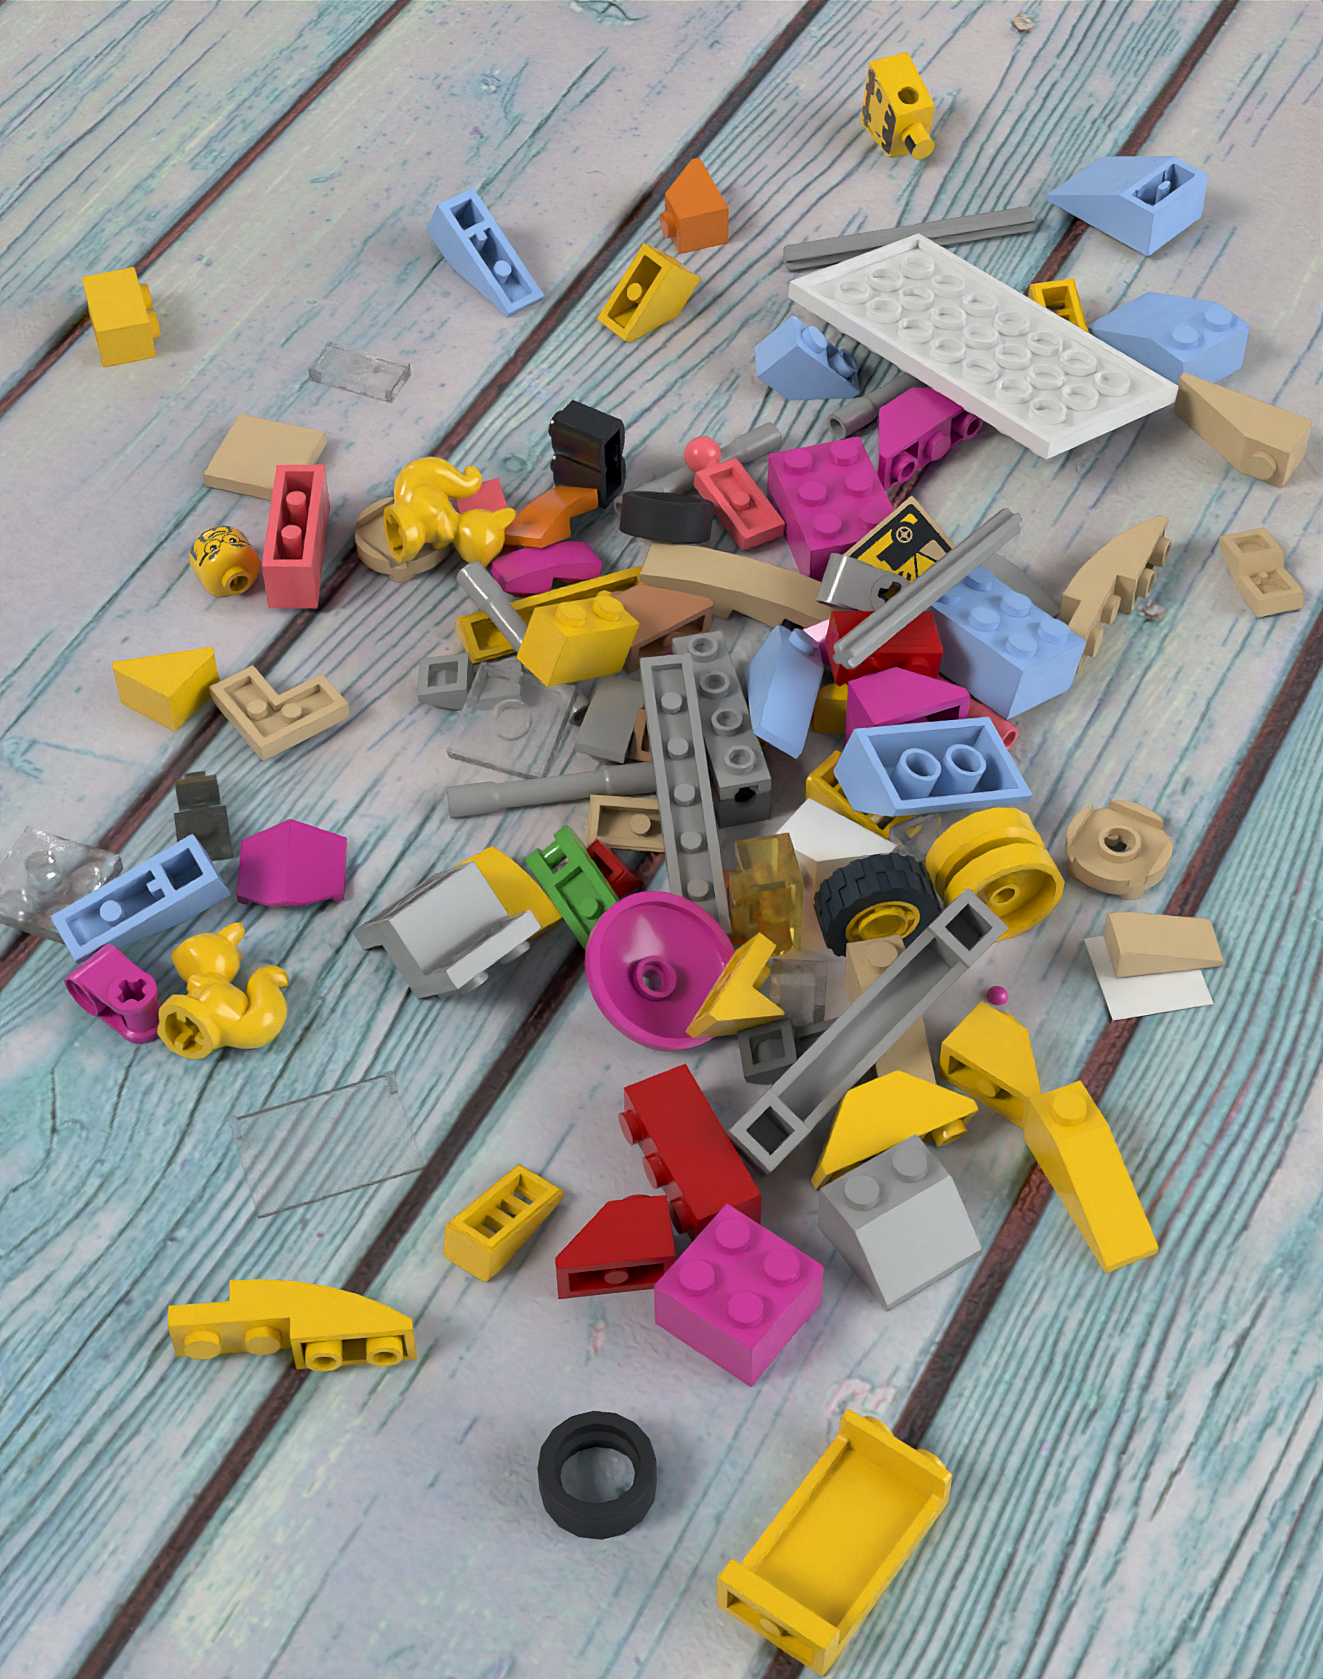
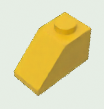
M643 243L598 315L597 320L624 341L631 343L676 318L702 278L674 257Z
M981 1000L942 1042L938 1076L1024 1130L1029 1099L1042 1094L1028 1029L1020 1025L1009 1013L998 1011Z

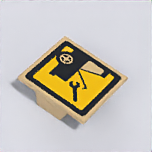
M910 496L843 555L866 562L875 568L900 575L911 583L956 545L913 496ZM891 586L888 593L879 592L878 597L882 598L886 603L900 592V589Z

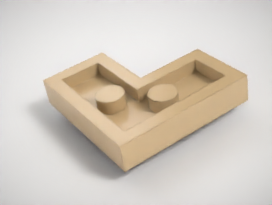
M252 665L209 687L214 704L262 761L350 717L348 702L323 674L278 695Z

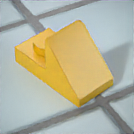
M759 932L738 948L685 1032L693 1038L737 1034V1031L781 1019L785 1012L758 991L771 972V968L766 963L777 945Z

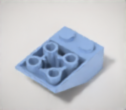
M1175 156L1100 157L1047 194L1046 200L1148 257L1202 217L1208 174Z

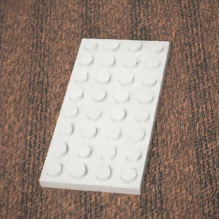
M919 233L790 281L788 298L806 308L809 313L819 316L835 326L838 331L854 338L865 345L870 351L881 355L897 365L903 372L913 375L935 391L962 406L965 411L975 414L997 428L1000 433L1010 436L1029 448L1032 453L1046 460L1170 405L1176 400L1178 385Z

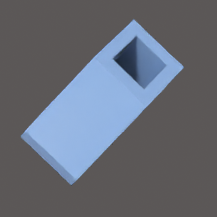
M794 315L754 347L757 377L788 400L854 398L860 393L857 375L858 365L854 357L844 349H837L825 339L818 328L812 325L808 327Z

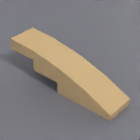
M653 540L638 577L639 581L647 585L709 597L714 604L712 615L725 621L734 609L773 628L778 624L781 625L784 619L808 628L830 619L831 611H841L816 601L822 583L820 581L753 558L700 546Z

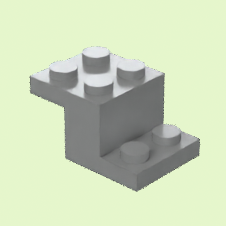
M471 861L432 875L352 931L363 950L383 945L417 999L438 995L440 1000L457 991L460 995H464L481 985L488 979V975L485 972L486 968L498 961L506 964L522 955L530 948L526 939L542 927L531 910L508 915L475 862Z

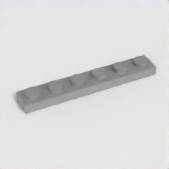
M691 653L639 658L670 893L684 897L708 912L722 927L731 942L732 932Z

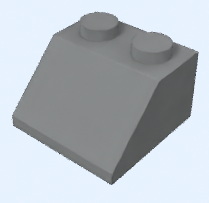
M916 1134L820 1188L818 1228L885 1311L902 1303L982 1254V1247L952 1176Z

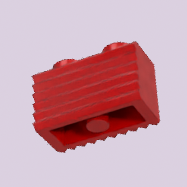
M831 611L825 644L835 684L839 687L844 684L848 685V681L861 678L864 675L878 673L894 667L934 679L937 678L943 655V646H941V639H939L933 611H923L854 669H846L842 664L835 663L833 660V655L835 654L834 644L875 611Z

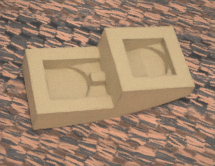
M1265 527L1219 536V546L1230 574L1257 618L1303 608L1304 590L1285 570V550Z

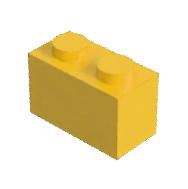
M135 267L81 277L103 368L156 357L153 339L161 337L156 311L147 312L148 310H153L148 283L139 284Z
M600 595L593 598L536 607L516 658L546 687L620 673L640 623L624 609L620 601L610 595Z

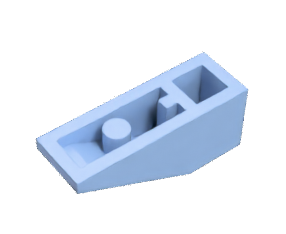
M474 188L436 206L426 229L448 264L503 315L509 317L544 298V294Z
M778 624L744 670L753 734L795 759L803 751L824 670L818 642L803 630L795 628L791 632Z
M191 834L50 917L75 962L79 964L89 959L105 944H112L120 948L184 923L229 897L231 893L206 850L194 834Z

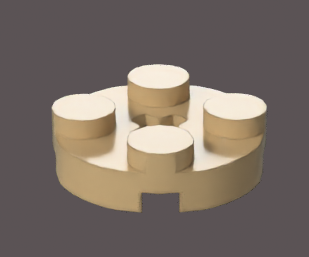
M387 497L372 503L360 513L356 521V549L360 560L370 569L387 574L388 578L393 582L404 583L412 580L416 574L425 572L439 564L451 553L452 547L451 543H449L446 548L434 549L431 543H424L413 560L399 564L391 554L384 531V509L395 504L394 497Z
M1111 800L1109 807L1093 810L1092 804L1075 814L1068 825L1064 846L1066 871L1074 879L1082 881L1095 890L1115 894L1124 900H1136L1144 895L1146 889L1159 883L1167 873L1173 851L1172 838L1170 837L1169 839L1165 833V823L1159 815L1143 805L1125 800ZM1118 842H1122L1127 845L1126 852H1115L1106 845L1114 847Z

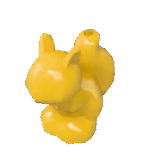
M431 456L422 457L405 465L395 479L393 490L395 504L384 509V531L391 554L399 564L413 560L424 543H431L434 549H443L449 543H453L464 561L468 564L479 561L485 568L500 553L505 541V530L515 519L516 510L507 507L494 512L486 509H472L461 514L457 513L448 498L465 499L477 493L482 484V475L479 469L474 466H466L463 473H461L455 466L444 459Z
M242 922L232 923L218 933L203 932L193 935L172 950L171 959L179 976L186 982V989L189 991L187 995H171L159 1008L158 1016L160 1023L157 1028V1034L172 1052L195 1060L205 1058L214 1049L226 1046L239 1049H258L273 1041L281 1032L287 1018V1004L280 989L286 988L289 984L288 975L283 968L276 965H268L257 969L250 977L245 987V993L231 984L240 968V960L243 957L241 952L237 950V945L245 933Z

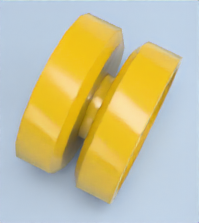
M995 807L963 818L943 832L935 840L926 855V869L929 872L935 891L944 902V908L968 887L1009 927L995 942L1016 937L1035 927L1054 910L1063 895L1065 882L1048 850L1045 849V845L1029 815L1016 808Z

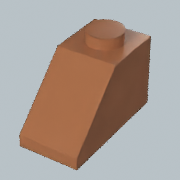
M641 583L625 591H615L609 594L620 601L624 609L640 623L623 665V669L628 675L639 669V658L665 656L667 653L673 652L672 638L707 633L710 630L714 604L709 597Z

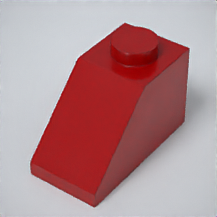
M635 1194L623 1200L608 1201L555 1257L558 1299L654 1289V1285L676 1261L667 1195L650 1197L644 1194Z

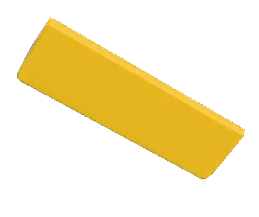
M643 565L509 603L528 626L536 607L609 595L615 591H625L639 583L645 584L638 580ZM482 611L457 618L455 623L457 634L465 651L469 653L473 665L517 653L488 615Z

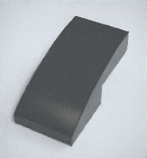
M788 1017L737 1031L743 1074L746 1082L774 1084L839 1017L797 1029L791 1018Z

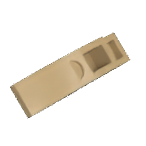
M1158 515L1135 525L1115 537L1083 565L1064 591L1059 620L1067 624L1071 631L1087 641L1076 674L1080 671L1087 656L1093 658L1096 656L1104 634V629H1102L1104 623L1112 625L1118 611L1131 615L1139 597L1148 598L1156 576L1154 568L1155 566L1164 567L1172 545V540L1165 538L1168 517Z

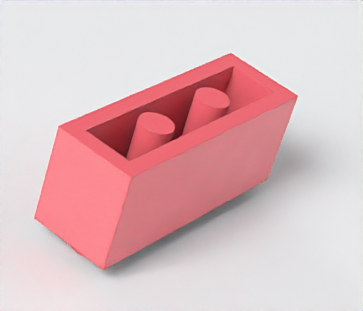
M276 465L262 561L268 608L318 607L330 513L325 465Z

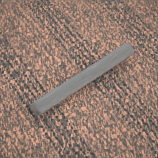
M1024 206L790 244L783 248V260L787 270L796 271L838 264L918 233L941 247L1027 233L1034 230L1035 216L1031 207Z
M1004 508L986 521L836 642L833 647L835 651L833 660L835 663L842 664L846 669H854L1016 536L1021 530L1019 523L1022 522L1020 514H1013L1009 508Z

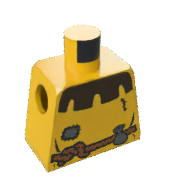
M908 52L869 62L860 116L862 125L888 157L895 158L909 153L917 160L927 157L935 147L930 137L935 108L934 102Z

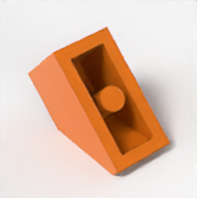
M700 157L691 159L666 191L665 212L660 213L662 233L666 239L671 238L679 254L728 243L729 208Z

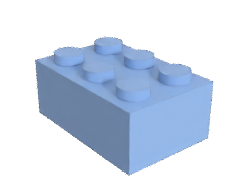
M978 566L924 610L933 611V618H935V625H937V632H939V639H941V646H943V655L938 671L960 687L966 688L971 695L1004 719L1008 720L1070 690L1087 641L1071 631L1067 624L1054 619L1038 608L1027 596L1014 591L998 580L990 570Z

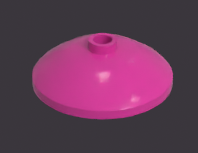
M662 891L639 892L616 902L603 913L594 925L586 946V976L592 996L602 1014L628 1039L657 1051H687L697 1048L714 1038H693L685 1031L735 950L718 922L697 904L672 893ZM642 977H646L651 981L653 990L645 985Z

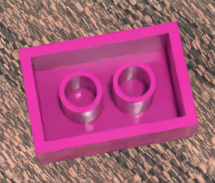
M859 436L768 454L767 497L769 502L786 523L783 534L800 574L822 582L831 553L841 555L846 553L894 511Z

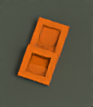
M557 486L546 491L530 502L515 517L505 531L504 544L543 548L570 538V518L599 508L597 489Z

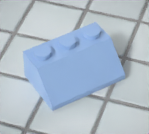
M989 717L854 729L833 770L853 811L891 817L1026 803L1033 796Z

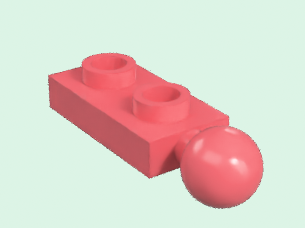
M698 436L690 440L684 450V460L686 465L696 472L693 485L703 499L714 503V514L739 548L745 551L783 536L786 523L738 459L733 458L720 463L721 449L714 439L707 436Z

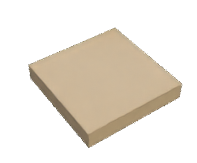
M239 413L203 473L205 486L271 500L276 465H315L327 444L326 433L321 430Z

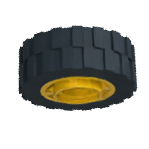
M889 853L888 855L874 854L869 855L870 857L851 861L849 865L838 868L832 872V876L824 879L820 884V890L815 892V904L813 906L828 950L832 949L833 954L838 957H846L847 943L900 934L906 949L941 914L940 903L929 872L921 861L917 862L915 857L910 855L901 856L899 853Z

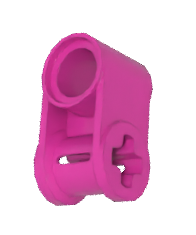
M105 944L65 977V986L79 1006L89 1014L97 1016L122 1035L125 1040L143 1044L159 1037L157 1034V1028L160 1023L158 1014L159 1008L162 1005L156 1001L158 997L156 981L150 974H147L132 963L117 947L112 944Z

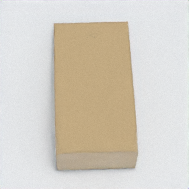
M1137 912L1107 913L1104 939L1116 978L1223 966L1224 960L1210 919Z

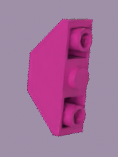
M911 388L879 409L877 432V475L885 492L899 482L909 480L917 470L932 460L936 461L942 458L950 448L965 438L970 439L975 436L982 426L983 419L965 411L962 406L933 388Z

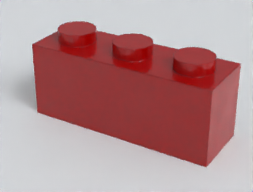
M686 1063L624 1087V1112L618 1115L622 1132L631 1146L638 1143L644 1154L642 1158L643 1167L654 1189L662 1187L667 1195L670 1219L679 1234L687 1232L693 1242L726 1203L761 1225V1193Z

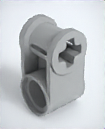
M831 553L816 601L841 611H876L885 604V601L878 597L879 592L888 593L891 586L897 587L901 591L910 582L900 575L875 568L861 560Z

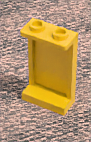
M847 1409L840 1418L839 1432L834 1441L743 1561L739 1563L731 1558L717 1577V1606L823 1677L948 1504L952 1474L937 1456L924 1449L915 1450L893 1436L891 1430L880 1420L871 1416L862 1417L853 1410Z

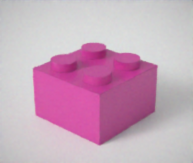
M726 1203L654 1285L655 1323L751 1387L821 1304L824 1266Z

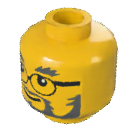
M219 526L206 529L196 538L189 551V563L205 590L215 597L239 595L245 592L255 583L260 573L261 563L256 551L244 533L235 527Z

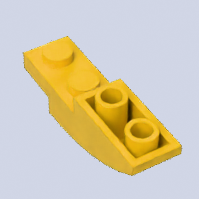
M270 1279L230 1280L229 1301L168 1306V1330L176 1357L188 1356L192 1359L206 1360L226 1353L250 1352L256 1355H269L277 1352L279 1349L292 1348L296 1369L309 1368L318 1372L335 1370L340 1366L359 1364L390 1367L397 1365L401 1361L417 1360V1347L411 1318L372 1299L329 1286Z

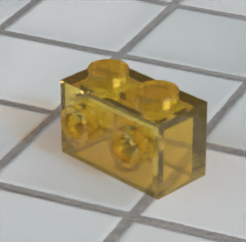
M789 832L735 841V872L729 873L730 891L734 906L729 907L733 938H742L745 944L760 932L777 945L770 957L801 950L804 881Z

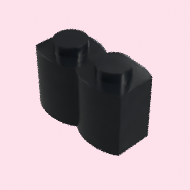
M572 399L563 410H559L554 414L549 424L548 433L551 437L554 451L550 464L554 484L556 487L570 486L597 489L598 507L606 509L623 491L625 484L626 463L622 456L625 444V427L621 419Z

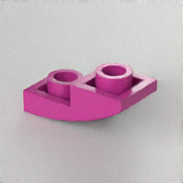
M569 541L556 542L543 548L527 547L505 554L491 561L489 571L504 592L515 597L526 598L531 596V594H541L550 591L553 578L565 583H578L580 579L590 580L600 576L603 563L587 542Z

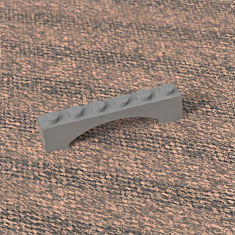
M967 887L726 1132L737 1153L762 1178L772 1172L871 1066L1009 927Z

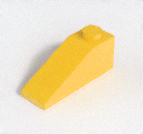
M1081 1080L1029 1099L1023 1139L1105 1274L1157 1254L1158 1244L1110 1127Z

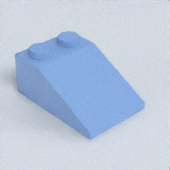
M1149 291L1088 324L1087 328L1089 334L1178 385L1179 378L1183 372L1216 383L1242 368L1250 325L1218 302Z

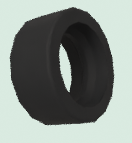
M629 491L624 493L622 497L619 530L624 534L649 540L676 543H705L710 540L714 503L706 499L681 494Z
M590 1411L574 1415L552 1429L541 1446L537 1467L539 1491L545 1511L560 1528L577 1537L603 1540L625 1534L643 1521L655 1499L657 1460L651 1440L635 1422L612 1412ZM594 1447L614 1449L627 1456L632 1462L635 1472L633 1485L617 1499L603 1503L582 1502L567 1494L563 1489L560 1477L565 1461L579 1451Z

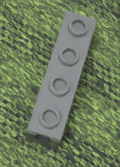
M722 630L672 638V655L691 653L713 808L719 828L770 820L771 776L758 737L753 734L751 716ZM750 791V799L743 802L735 801L734 798L749 796Z

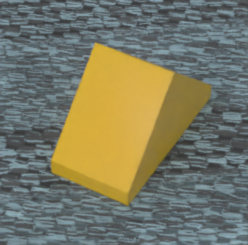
M213 646L112 662L121 704L175 732L211 698L209 687L220 682Z

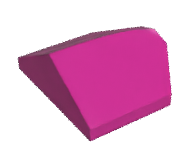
M288 819L241 841L237 886L238 902L248 904L250 901L270 907L305 906L331 898L333 902L344 900L347 838L293 819Z

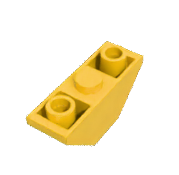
M900 1070L848 1090L836 1106L810 1181L815 1190L820 1189L914 1134L923 1143L934 1140L937 1147L951 1143L968 1132L965 1126L979 1109L974 1099Z

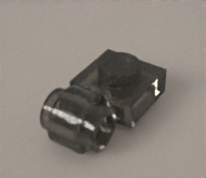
M206 771L185 773V779L175 780L179 811H184L174 813L177 842L194 834L208 853L212 862L233 859L226 805L211 807L221 805L217 774L206 775Z

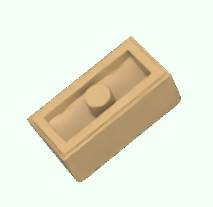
M591 794L586 847H589L597 838L611 849L664 853L657 799Z

